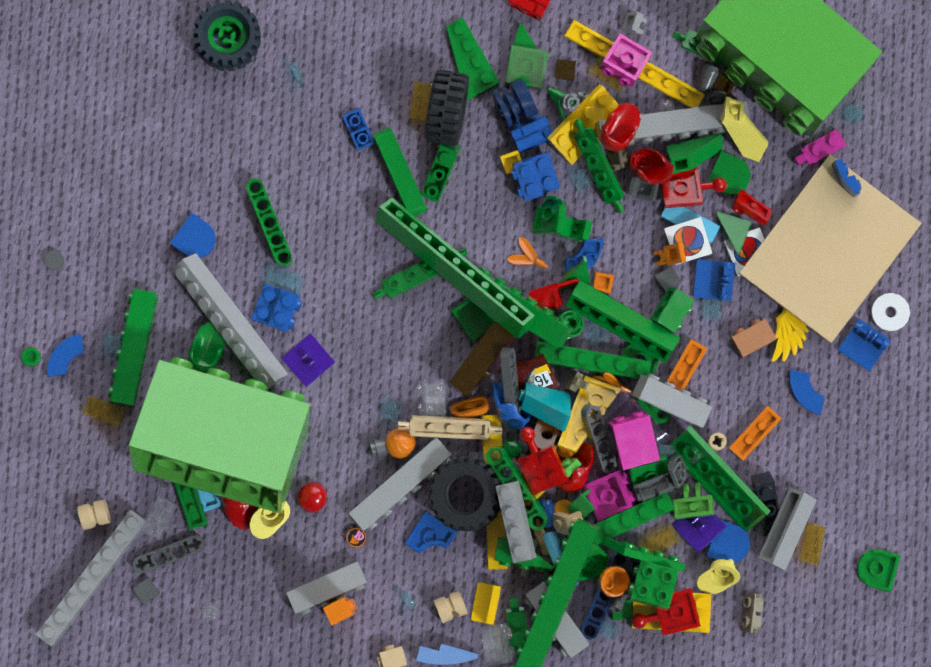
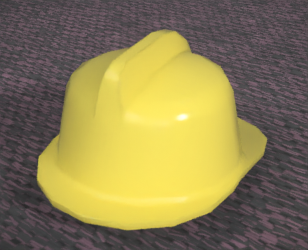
M285 501L281 514L258 508L250 520L251 533L260 539L272 536L289 518L290 507Z
M718 559L711 564L709 570L699 576L697 585L704 593L718 594L739 582L740 573L736 570L733 559Z

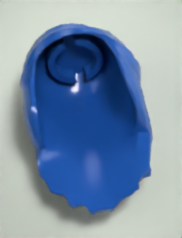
M499 382L492 383L491 397L497 409V416L503 425L510 430H520L530 422V415L523 410L519 414L516 405L512 403L505 404L503 387Z

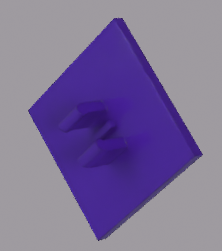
M311 333L282 357L283 361L306 387L335 363Z
M715 514L712 516L678 519L672 525L698 553L727 527Z

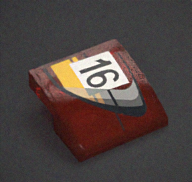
M543 353L527 362L522 359L516 363L519 391L521 389L524 390L526 383L550 389L560 386Z

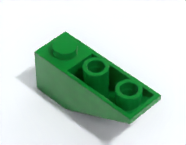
M717 133L666 146L667 160L674 165L673 174L692 170L723 150L722 134Z
M458 144L455 146L440 145L421 196L437 203L439 202L462 146Z
M498 537L495 560L499 561V565L510 567L513 560L508 538ZM537 554L533 559L514 563L518 564V568L529 570L530 566L538 567L537 571L549 573V569L554 570L551 564Z

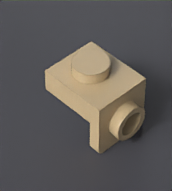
M559 511L552 514L553 526L556 532L568 536L571 534L568 532L572 521L576 522L578 518L583 520L582 514L579 511L570 515Z

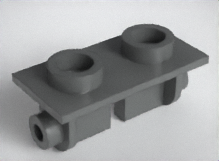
M669 472L633 485L638 500H643V502L656 495L668 491L672 492V489H675Z

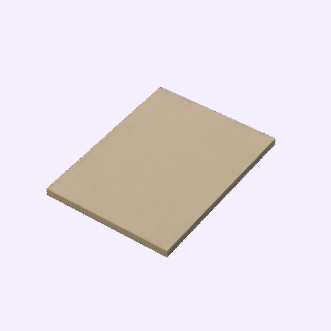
M831 154L739 272V275L830 344L921 225V222L849 168L847 176L855 175L856 180L859 179L861 190L857 197H852L848 194L834 173L831 164L837 159Z

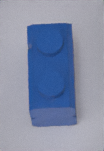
M540 115L531 118L530 123L525 125L523 123L514 125L512 127L513 130L510 131L519 154L549 142L547 137L552 133L547 118L545 116L541 118Z

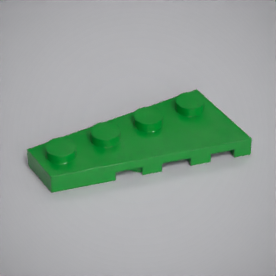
M462 17L446 26L458 72L469 76L467 101L500 84L464 18Z
M605 537L602 543L628 557L684 572L686 567L685 564L679 561L680 558L669 554L667 557L665 553L654 550V552H651L646 547H636L634 544L626 541L620 542Z

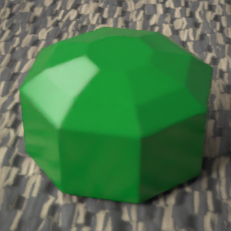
M507 440L502 446L510 458H516L521 452L520 444L516 440Z

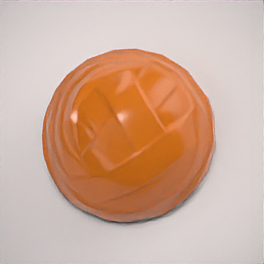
M398 428L390 431L385 440L387 451L391 456L398 459L410 456L416 443L415 437L410 435L409 430H398Z
M620 566L606 568L599 577L600 590L609 597H617L624 594L630 583L627 571Z

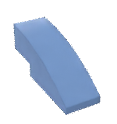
M442 643L439 651L420 645L416 661L437 665L458 664L477 659L479 654Z

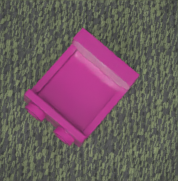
M643 411L634 412L631 414L632 416L627 418L624 416L616 417L612 422L608 423L613 432L619 457L617 460L618 467L622 470L660 460L650 415L643 413Z

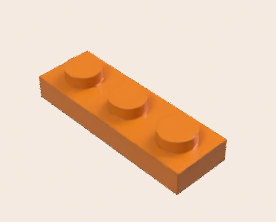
M690 339L667 382L676 385L675 389L678 391L685 389L708 348Z
M766 406L728 449L741 461H744L782 418L769 406Z

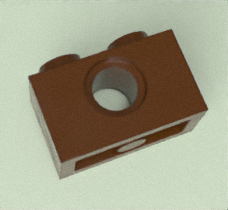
M538 419L534 429V441L538 450L554 445L556 449L557 445L554 442L556 439L560 440L563 431ZM529 447L527 448L526 454L531 453Z

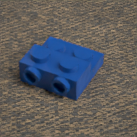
M548 151L512 163L514 169H511L513 179L517 180L519 187H516L520 198L523 197L525 201L543 196L544 193L560 188Z
M264 284L251 320L288 333L289 329H293L296 321L293 318L295 311L299 312L301 308V297L283 289Z

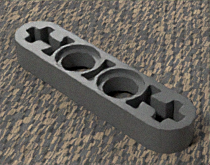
M503 347L500 357L505 404L512 403L516 405L520 414L514 348Z
M587 404L581 410V417L589 442L593 446L597 468L602 473L611 474L615 471L617 463L599 407ZM596 426H599V433L594 436L593 430ZM601 443H604L605 448L603 452L600 453L598 449L599 445Z
M195 535L143 554L134 559L133 569L137 573H146L197 554L205 548V541L201 536ZM194 539H196L197 541H201L198 550L195 547H192L189 549L191 553L187 554V548L184 545V542H187V545H190L194 543ZM177 545L183 548V554L179 557L173 554V548ZM158 552H162L165 555L163 563L155 561V555ZM151 555L154 567H151L150 563L144 566V570L137 568L140 559L148 561L149 558L147 556Z

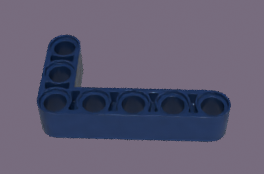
M615 551L608 562L607 568L610 566H620L628 573L633 574V563L636 561L640 562L641 560L624 555L625 562L619 565L615 562V556L619 553ZM599 586L580 630L583 636L589 640L597 637L614 598L609 597L608 600H602L599 596L601 591ZM595 607H599L602 610L600 618L592 616V610ZM587 625H592L595 628V633L592 636H586L584 633V628Z

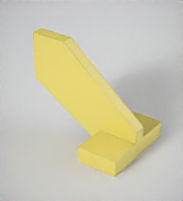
M726 97L723 103V112L720 116L722 124H724L743 157L759 162L768 146V141L744 113V103Z

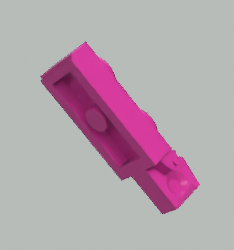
M835 129L806 145L800 150L802 154L796 157L794 161L797 166L804 162H807L808 165L814 164L845 147L846 143L838 129Z

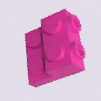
M620 33L603 60L600 69L605 76L617 78L622 86L633 87L653 52Z
M622 470L584 485L585 491L591 490L587 497L595 508L593 511L597 521L636 506V494L633 490H629L627 485L629 483L628 475L625 472L622 473Z

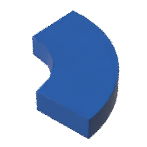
M603 238L584 240L583 247L579 253L573 257L565 258L566 273L573 266L576 267L582 261L583 256L587 258L589 270L601 254Z
M82 334L65 339L55 348L48 361L47 377L67 375L71 360L78 355L84 354Z
M790 370L789 382L791 391L799 404L809 412L821 415L825 396L818 394L812 388L810 373Z

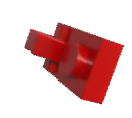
M742 189L737 193L732 210L739 215L746 213L763 226L768 222L772 209Z

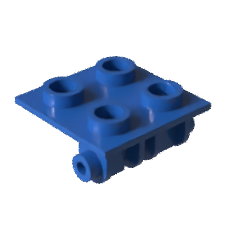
M697 259L693 297L731 301L735 263Z
M858 319L838 350L870 372L883 351L889 346L891 340L861 319Z

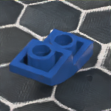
M360 108L342 115L357 151L375 144Z
M842 159L835 160L831 165L837 179L848 194L852 197H857L861 190L859 179L856 180L855 175L848 177L849 170L847 164L843 163Z

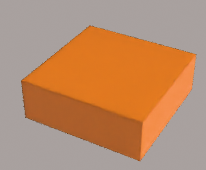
M595 272L592 287L602 293L611 294L614 275Z

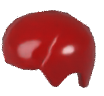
M308 482L301 487L298 493V503L303 510L309 513L318 512L325 506L327 491L322 484Z

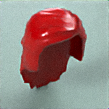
M625 102L623 105L619 104L608 115L599 134L600 141L606 149L613 152L622 151L629 145L636 135V130L639 128L641 121V112L638 111V107Z
M643 148L637 150L629 158L630 170L642 181L657 185L670 181L672 178L674 165L654 149Z
M583 443L572 457L578 459L581 465L568 477V482L558 485L563 491L577 492L584 487L588 480L589 471L594 459L593 446L590 443Z
M220 496L226 516L232 525L238 527V529H250L251 517L258 508Z

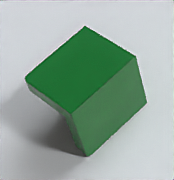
M588 489L568 505V510L571 513L581 512L582 518L591 513L595 508L585 497L591 490Z

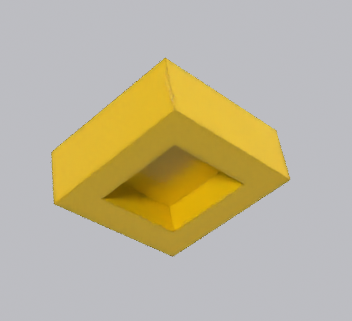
M518 150L500 155L506 175L511 173V169H514L512 163L521 161Z

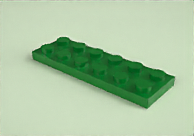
M691 426L666 447L672 455L680 454L686 464V470L700 482L701 486L713 496V499L745 532L770 512L762 501Z

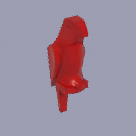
M579 279L541 287L530 291L528 296L538 301L537 305L542 308L545 306L557 309L563 305L559 290L578 283Z

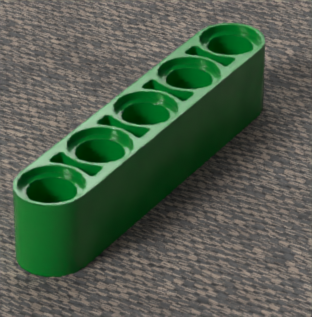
M391 127L373 134L404 207L414 216L427 212L426 205Z
M251 179L248 181L246 188L275 261L280 267L287 268L293 263V256L263 183L259 179ZM254 184L261 186L257 193L251 192V187ZM264 201L268 203V206L265 210L258 209V204L260 202ZM268 219L275 220V224L271 228L265 227V222ZM276 236L282 238V242L279 245L272 244V239ZM280 255H289V260L286 263L279 262Z
M501 446L492 447L486 454L488 463L502 484L519 481L522 487L523 501L530 500L532 502V509L525 507L529 526L533 530L539 531L543 529L549 522L547 513L536 496L532 494L530 487L506 450ZM494 450L500 453V460H495L492 457ZM503 467L510 468V476L503 474ZM535 516H540L543 519L542 525L535 523Z

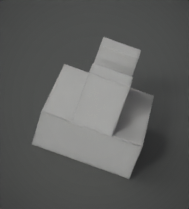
M627 12L622 31L643 34L644 31L639 27L640 24H646L647 20L639 12Z

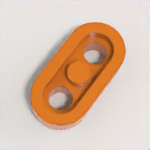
M477 396L454 403L450 411L452 417L472 418L485 414L489 410V404L485 397Z

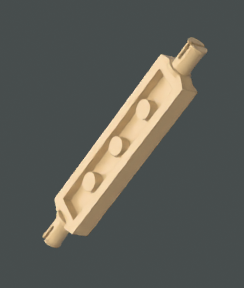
M412 415L410 422L398 421L397 427L398 430H409L411 436L488 440L490 434L502 435V426H491L489 419Z

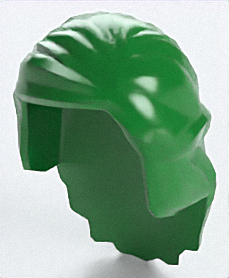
M207 322L206 325L201 326L188 350L187 361L193 364V370L207 373L210 368H216L226 341L212 323Z

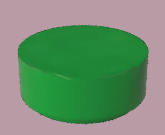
M29 347L22 352L21 360L26 366L34 367L40 363L41 354L37 349Z

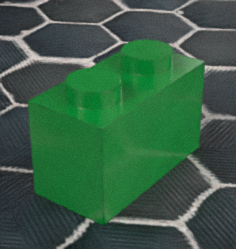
M669 287L650 320L675 333L681 328L685 315L691 311L694 300L677 288Z

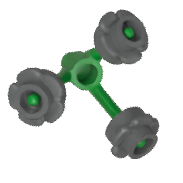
M551 87L546 92L555 101L554 103L558 108L562 122L566 117L561 105L565 110L574 111L589 95L586 89L584 91L579 90L578 95L573 92L562 93Z

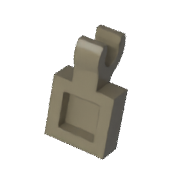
M571 371L564 389L571 392H576L580 388L586 390L589 382L582 380L583 374Z

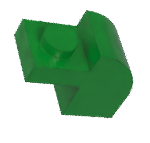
M565 216L562 234L550 235L576 242L588 241L592 222L588 220H574Z

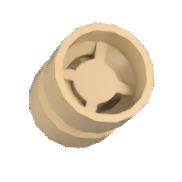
M105 499L93 502L92 506L89 503L78 506V515L84 530L94 528L97 523L100 526L111 523Z
M459 590L449 594L448 598L443 596L434 600L442 623L453 620V616L460 617L468 614Z

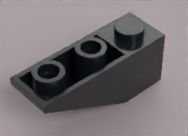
M770 471L751 475L754 494L770 510L761 520L764 536L769 535L779 512L775 481Z

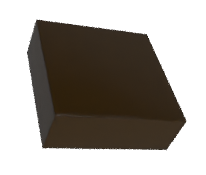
M557 59L555 79L574 81L576 61Z
M719 72L711 91H723L729 97L735 84L726 75Z

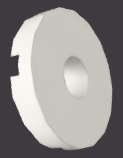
M894 293L878 297L871 308V317L875 325L888 332L904 327L910 316V309L906 300ZM887 307L895 309L896 314L894 317L890 318L885 314Z

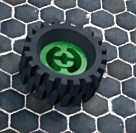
M219 0L215 1L216 5L213 7L211 4L207 5V10L205 12L201 10L199 13L200 18L194 22L193 39L198 54L201 55L204 62L207 61L209 63V66L212 68L217 66L221 71H224V68L234 71V67L237 66L239 69L244 68L243 64L252 62V57H256L257 49L261 45V32L256 16L253 12H250L246 5L242 7L238 1L232 4L231 0H225V3L221 4ZM225 25H232L239 29L241 32L239 42H236L235 31L233 32L232 27ZM216 32H219V33H218V36H219L220 42L222 41V44H223L224 46L231 47V48H226V49H225V48L219 47V46L214 42V34H215ZM226 33L228 36L230 35L231 39H224V34Z

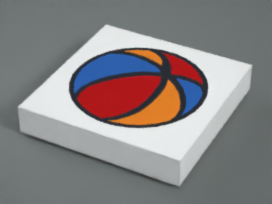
M701 217L664 228L669 245L683 243L686 262L712 254Z
M760 227L748 232L740 255L736 254L729 239L724 241L732 263H735L737 277L741 276L739 272L764 241Z

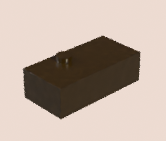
M494 321L448 382L449 386L468 399L480 381H485L491 373L490 368L501 355L502 348L507 347L511 342L513 335Z

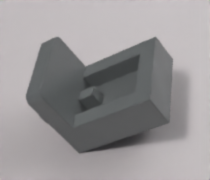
M632 177L628 184V194L635 199L656 202L660 184L652 185L637 177Z

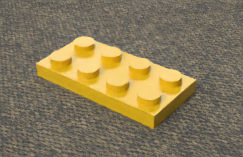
M599 84L547 139L570 165H573L582 155L573 137L578 132L574 121L581 118L585 128H592L597 137L596 122L607 119L608 115L619 104L604 86Z
M693 593L701 627L684 631L709 633L711 594ZM633 601L632 617L637 613L644 615L657 613L656 607ZM659 620L647 623L641 629L661 630Z

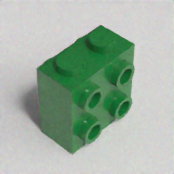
M641 560L640 565H635L633 572L636 580L635 584H630L628 595H631L630 601L668 611L679 570Z

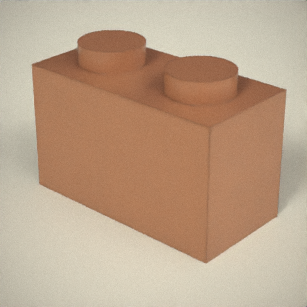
M758 318L749 323L751 327L746 330L742 327L733 332L734 336L730 339L741 359L777 339L766 319L761 321Z

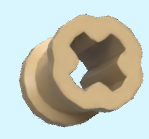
M714 433L709 437L708 445L713 450L719 451L726 446V437L722 433ZM714 437L722 440L719 444L720 447L717 444L713 445Z

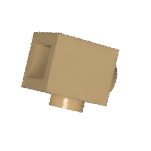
M393 644L383 647V651L379 653L380 657H377L379 667H402L408 665L403 646L394 648Z

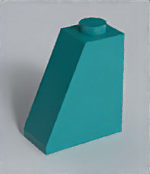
M526 383L524 390L521 389L519 392L518 401H521L520 409L561 431H565L571 417L570 393Z

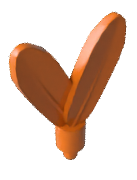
M519 237V246L525 255H511L507 258V261L513 265L535 264L540 268H548L545 261L537 257L530 242L524 237Z
M604 372L603 377H592L598 381L618 387L624 393H632L629 386L620 383L610 373Z

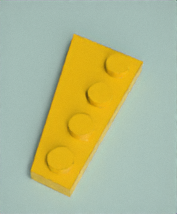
M585 376L583 381L589 382L586 390L580 388L572 407L571 417L566 430L562 432L558 442V447L576 453L588 437L581 417L582 408L587 404L599 407L603 416L621 392L620 388Z

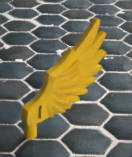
M783 308L781 314L775 318L777 323L775 336L778 339L771 362H775L781 353L782 361L785 362L790 349L792 350V355L795 356L797 348H803L802 340H807L805 333L809 332L804 323Z

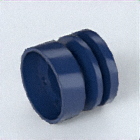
M522 78L510 83V93L504 87H501L502 97L497 90L492 91L494 106L501 120L505 122L508 128L513 126L510 117H513L518 124L520 123L519 113H522L526 119L538 114L533 98Z

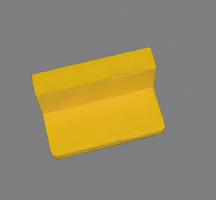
M478 583L471 616L472 621L494 625L501 590L500 586Z

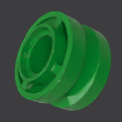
M569 310L557 316L558 318L561 316L567 319L573 327L567 339H572L583 331L584 320L578 312Z

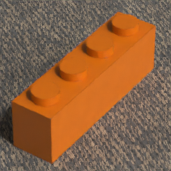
M343 597L323 608L331 626L356 614L355 610L358 609L354 599H349L348 597Z

